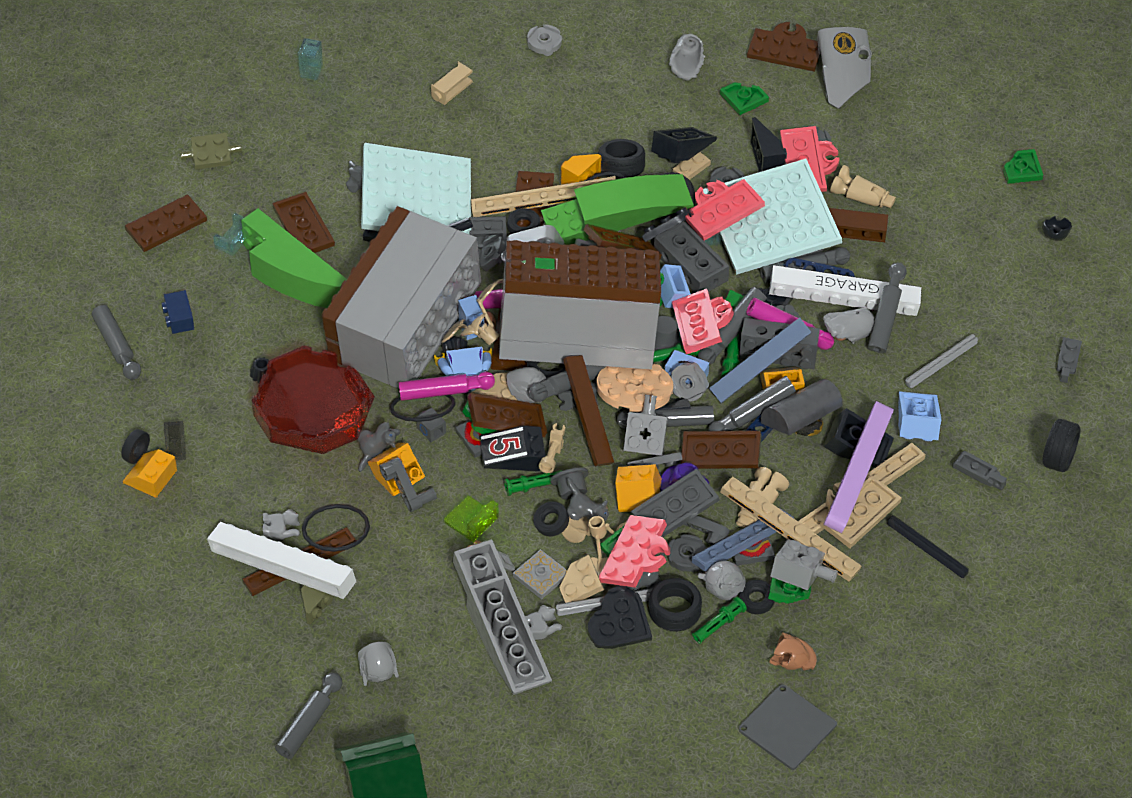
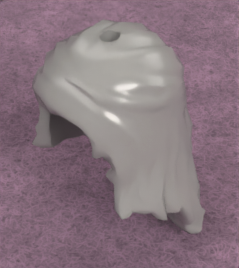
M684 34L680 37L670 58L669 66H671L672 73L686 81L696 78L700 68L704 65L703 42L696 35Z
M866 308L828 313L823 317L825 326L833 337L838 339L846 338L853 344L869 336L872 333L875 322L873 314Z

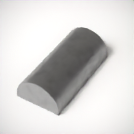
M821 379L766 408L761 414V423L784 434L791 435L842 407L841 394L831 381Z

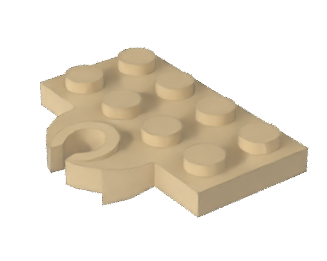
M871 475L863 483L842 534L823 525L826 517L820 521V526L848 548H851L901 502L902 498ZM841 482L834 484L833 489L835 492L838 491ZM830 489L826 497V505L829 510L835 498L833 491Z

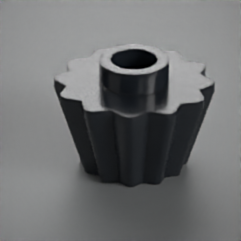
M451 338L442 343V348L445 354L446 351L467 349L468 341L464 338Z
M259 357L255 359L251 366L250 377L259 384L262 382L267 383L275 377L276 370L269 359Z

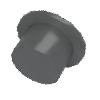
M658 316L654 350L675 347L677 343H681V335L677 331L678 324L673 318Z
M586 468L568 469L554 475L550 482L552 485L558 486L562 499L569 500L572 498L573 492L568 487L567 479L570 478L579 491L586 494L587 487L584 478L588 476L589 472Z

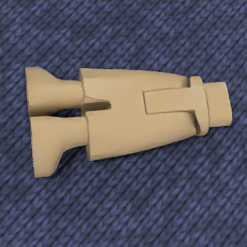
M846 165L842 166L839 175L835 177L830 192L834 194H844L846 198L881 208L883 206L891 208L896 200V197L889 195V191L886 192L882 187L859 175L852 179L850 177V169Z
M760 467L754 473L757 481H751L749 485L750 489L773 504L779 496L776 490H787L789 481L779 472H774L772 475V471L769 468ZM741 507L736 524L746 528L759 519Z

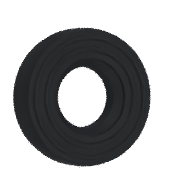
M517 209L508 217V230L511 234L540 227V217L531 209ZM519 220H529L531 225L520 227L517 225V222Z
M140 429L134 430L124 442L121 452L122 459L131 464L137 463L148 449L150 443L149 434Z
M547 502L536 510L533 521L539 533L544 536L553 537L561 534L567 528L569 515L562 504ZM551 513L558 514L556 523L553 525L545 524L544 521L547 515Z
M762 580L746 582L743 592H739V598L745 603L747 612L763 614L773 607L775 602L768 599L770 584ZM753 592H761L765 599L762 602H753L749 595Z

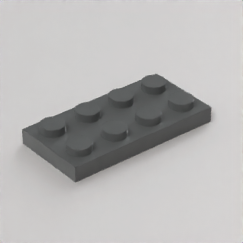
M695 469L631 512L633 516L665 520L667 526L661 536L664 537L720 500L698 469Z

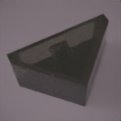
M184 421L164 422L166 453L175 456L176 460H186Z

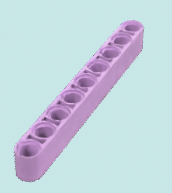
M877 401L875 402L825 519L824 526L842 534L894 409Z

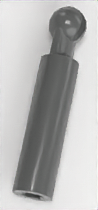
M838 247L835 250L820 251L796 258L835 266L846 264L850 259V252L844 247ZM787 260L760 267V274L764 284L770 283L773 265L783 267ZM794 263L788 265V267L795 269H802L803 264H801V267L798 268L794 266ZM812 266L806 267L808 271H815Z
M899 262L893 263L888 269V274L891 277L890 283L883 288L868 349L874 352L886 353L902 294L899 283L907 274L906 267Z
M752 287L733 309L734 315L732 320L725 327L719 329L722 342L701 349L697 355L698 359L709 362V365L715 362L720 352L727 348L743 328L744 318H751L746 313L751 300L757 298L764 302L767 299L759 289Z
M106 305L96 307L92 311V317L116 362L124 365L123 375L130 380L139 378L141 366L131 360L134 354L109 307Z
M586 365L590 381L596 379L599 372L607 366ZM567 371L549 377L541 383L533 384L529 389L530 398L535 402H542L548 397L556 396L572 389Z
M784 376L731 410L721 420L712 422L708 431H732L737 427H742L761 415L766 408L795 393L796 390L787 376Z
M712 405L691 406V409L655 410L656 416L668 417L667 427L711 425L714 422ZM622 411L617 416V423L621 428L626 429L628 412L631 411Z
M329 673L324 676L322 690L312 693L275 746L276 751L281 756L287 759L294 757L330 705L329 695L341 689L343 682L339 674Z

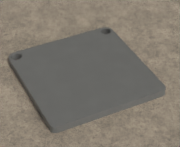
M782 684L739 726V732L789 769L795 770L836 728L837 722L792 689Z

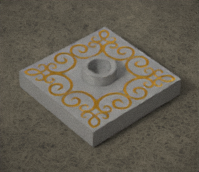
M540 549L513 572V577L540 599H543L562 583L567 570Z

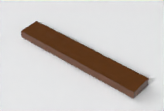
M583 355L565 357L563 359L594 466L611 465L614 463V459Z
M346 527L316 542V544L323 547L336 548L347 546L357 540ZM311 545L301 549V551L309 554L313 553L326 560L343 552L323 551ZM259 570L242 580L250 594L254 596L286 580V578Z

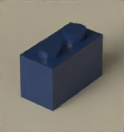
M186 290L164 294L165 302H162L161 305L163 314L167 313L168 315L165 316L167 328L171 327L172 334L194 330L193 316Z

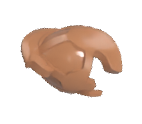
M782 632L774 651V656L770 659L769 663L775 666L781 665L787 670L799 668L813 670L816 666L817 657L814 650L805 641Z

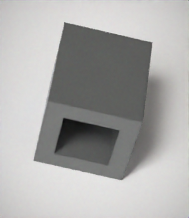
M430 408L427 411L421 412L416 418L430 417L438 413L433 408ZM442 417L431 421L417 422V429L430 442H433L446 434V422Z

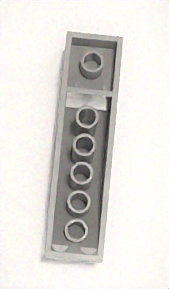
M491 539L455 551L453 563L467 594V610L489 656L512 694L515 695L552 682L493 540Z

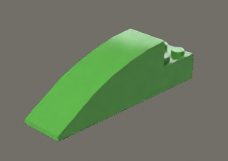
M683 174L645 175L611 180L574 189L575 200L541 210L545 225L555 227L564 240V245L575 244L577 239L591 240L584 231L586 224L619 231L676 213L685 207L687 209L692 208L694 205Z
M256 209L241 220L243 244L248 250L251 249L249 255L252 276L265 285L294 299L314 306L328 308L333 296L338 294L343 281L347 279L260 209Z

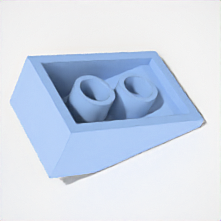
M899 392L898 429L900 437L905 439L919 438L925 441L938 440L941 414L937 395Z

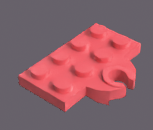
M816 126L780 130L782 146L787 151V159H784L785 164L807 159L821 192L827 191L825 175L835 171L839 164V158L837 157L833 160L825 158L828 155L838 156V150L832 145V142L818 141Z
M745 179L730 187L724 182L717 180L716 182L706 183L708 191L713 192L712 194H704L702 187L695 192L697 206L692 208L694 215L690 217L688 214L685 218L687 223L705 241L765 206V201Z
M707 289L672 301L686 355L722 342L719 329L725 327L734 315L731 304L728 301L724 300L723 297H716L711 300Z
M630 515L599 576L601 583L636 588L643 572H659V568L667 561L664 556L655 555L660 552L670 555V547L666 540L661 537L667 526L665 520Z

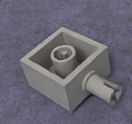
M645 395L643 412H628L623 451L664 455L668 417L656 416L655 405L657 396L652 395L651 403H649L650 395ZM645 428H648L651 436H648L645 440L644 436L641 435V431H645Z
M788 539L775 556L770 577L808 590L817 577L834 583L838 571L822 566L825 556L824 552L814 547L805 546L798 541Z

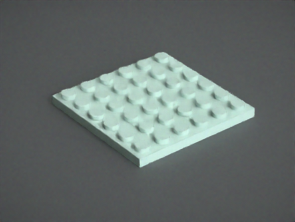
M364 143L361 229L379 231L380 227L387 222L389 214L397 206L447 226L471 217V158ZM471 228L462 232L470 235Z
M807 159L725 182L730 187L745 179L765 201L764 207L719 232L736 275L842 243V237ZM707 188L703 189L704 194L709 195L713 193L708 191Z

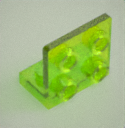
M467 496L444 518V523L474 542L499 518L498 503L491 500L487 505H482L472 497Z

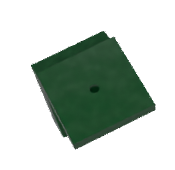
M404 732L334 749L336 760L345 762L351 798H428L420 754L415 746L414 733Z

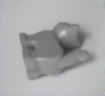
M292 509L286 510L283 514L268 515L263 513V536L270 540H283L291 536H299V530L286 529V525H300L298 514Z
M542 605L538 612L525 616L535 640L544 639L555 631L562 629L561 624H553L548 627L545 622L556 619L554 616L555 608Z

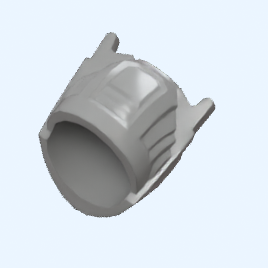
M534 367L519 368L507 373V385L511 395L515 396L518 401L534 403L535 401L529 396L530 387L533 384L547 380L545 375Z
M726 560L716 562L706 573L698 574V578L706 581L707 590L720 600L734 598L739 592H743L746 584V579L741 569L736 564Z
M374 642L358 652L360 675L362 676L364 686L367 685V681L383 682L391 678L393 674L395 677L399 676L396 668V659L389 643Z

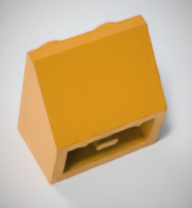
M799 367L765 369L760 373L763 390L784 376L788 377L796 392L804 389L805 383L802 369Z
M397 443L395 448L391 447L367 462L375 478L392 496H396L400 491L394 478L386 481L380 471L381 464L399 457L412 485L425 477L408 443Z

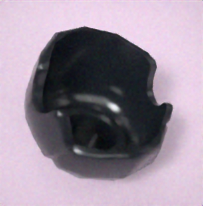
M1053 216L1042 223L1044 235L1055 241L1065 239L1072 229V223L1067 218L1057 220L1056 216Z

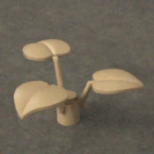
M499 279L487 286L476 300L483 314L474 319L468 326L463 324L464 319L455 323L445 334L441 344L462 328L465 329L461 336L475 334L488 345H491L499 337V334L492 328L494 324L491 322L483 302L493 288L503 282V279ZM485 316L488 325L486 323H483L481 326H479Z
M594 516L590 520L587 517L579 520H573L569 517V524L562 532V535L567 541L572 543L582 542L586 535H592L596 538L598 558L592 557L591 559L598 576H600L609 558H602L600 539L606 535L607 530L611 534L615 532L609 527L608 523L605 524L604 519L600 516ZM626 522L620 524L617 527L616 531L619 530L622 526H624Z

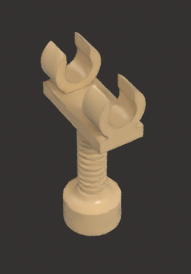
M557 423L552 427L547 456L543 457L539 463V469L544 473H552L556 465L554 461L555 454H560L563 448L564 425L562 430H556Z

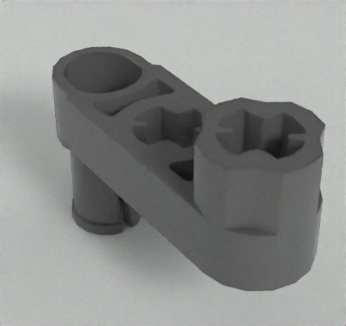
M399 457L380 465L381 474L386 481L394 478L410 512L420 509L422 505L437 499L433 488L416 494Z
M697 515L683 524L709 534L706 542L711 546L727 538L730 532L727 527Z

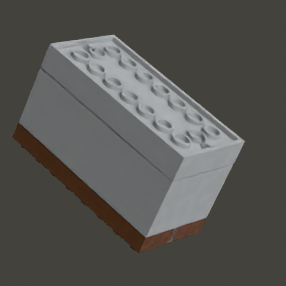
M397 206L389 214L385 225L380 227L376 238L371 240L368 250L361 255L357 266L352 268L348 279L343 281L340 291L333 296L329 307L325 308L322 313L329 360L388 385L390 384L398 389L399 382L418 380L441 345L443 337L458 319V300L472 296L481 283L477 237Z
M507 241L500 312L499 359L564 363L563 359L565 357L583 355L586 365L652 369L661 298L659 251L650 249L635 250L633 248L617 249L615 247L603 248L594 245L547 244L537 241Z

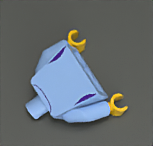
M482 347L446 351V358L445 353H442V357L439 358L434 355L435 364L439 366L446 376L466 374L467 376L479 375L481 372H488L492 364V348H490V351H484ZM470 389V390L468 391V393H470V392H472V391H474V390H476V389Z

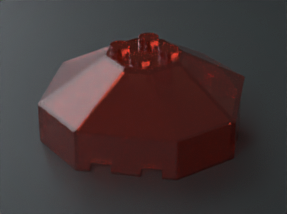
M304 345L269 360L266 374L262 376L258 385V392L252 399L253 416L271 443L325 454L359 438L375 396L355 368L351 366L346 368L338 366L337 354L335 352L322 350L320 353L312 351V347Z

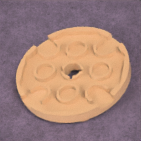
M653 364L652 369L607 366L597 376L596 389L599 396L615 408L622 406L630 408L631 412H643L645 395H650L649 403H651L652 395L657 396L655 409L669 402L670 396L673 394V380L658 364Z

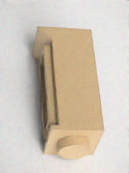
M458 61L457 67L452 69L434 85L431 84V97L443 105L447 104L473 83V80L468 78L473 73V70Z

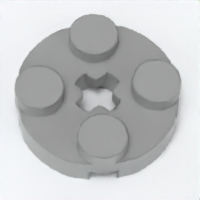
M543 25L540 28L538 26L533 27L527 35L528 48L545 56L552 55L562 45V36L559 29L551 25Z
M695 362L682 363L671 373L673 392L679 398L683 397L689 401H695L709 387L706 374ZM687 378H689L692 381V386L690 384H686L685 381L687 380Z

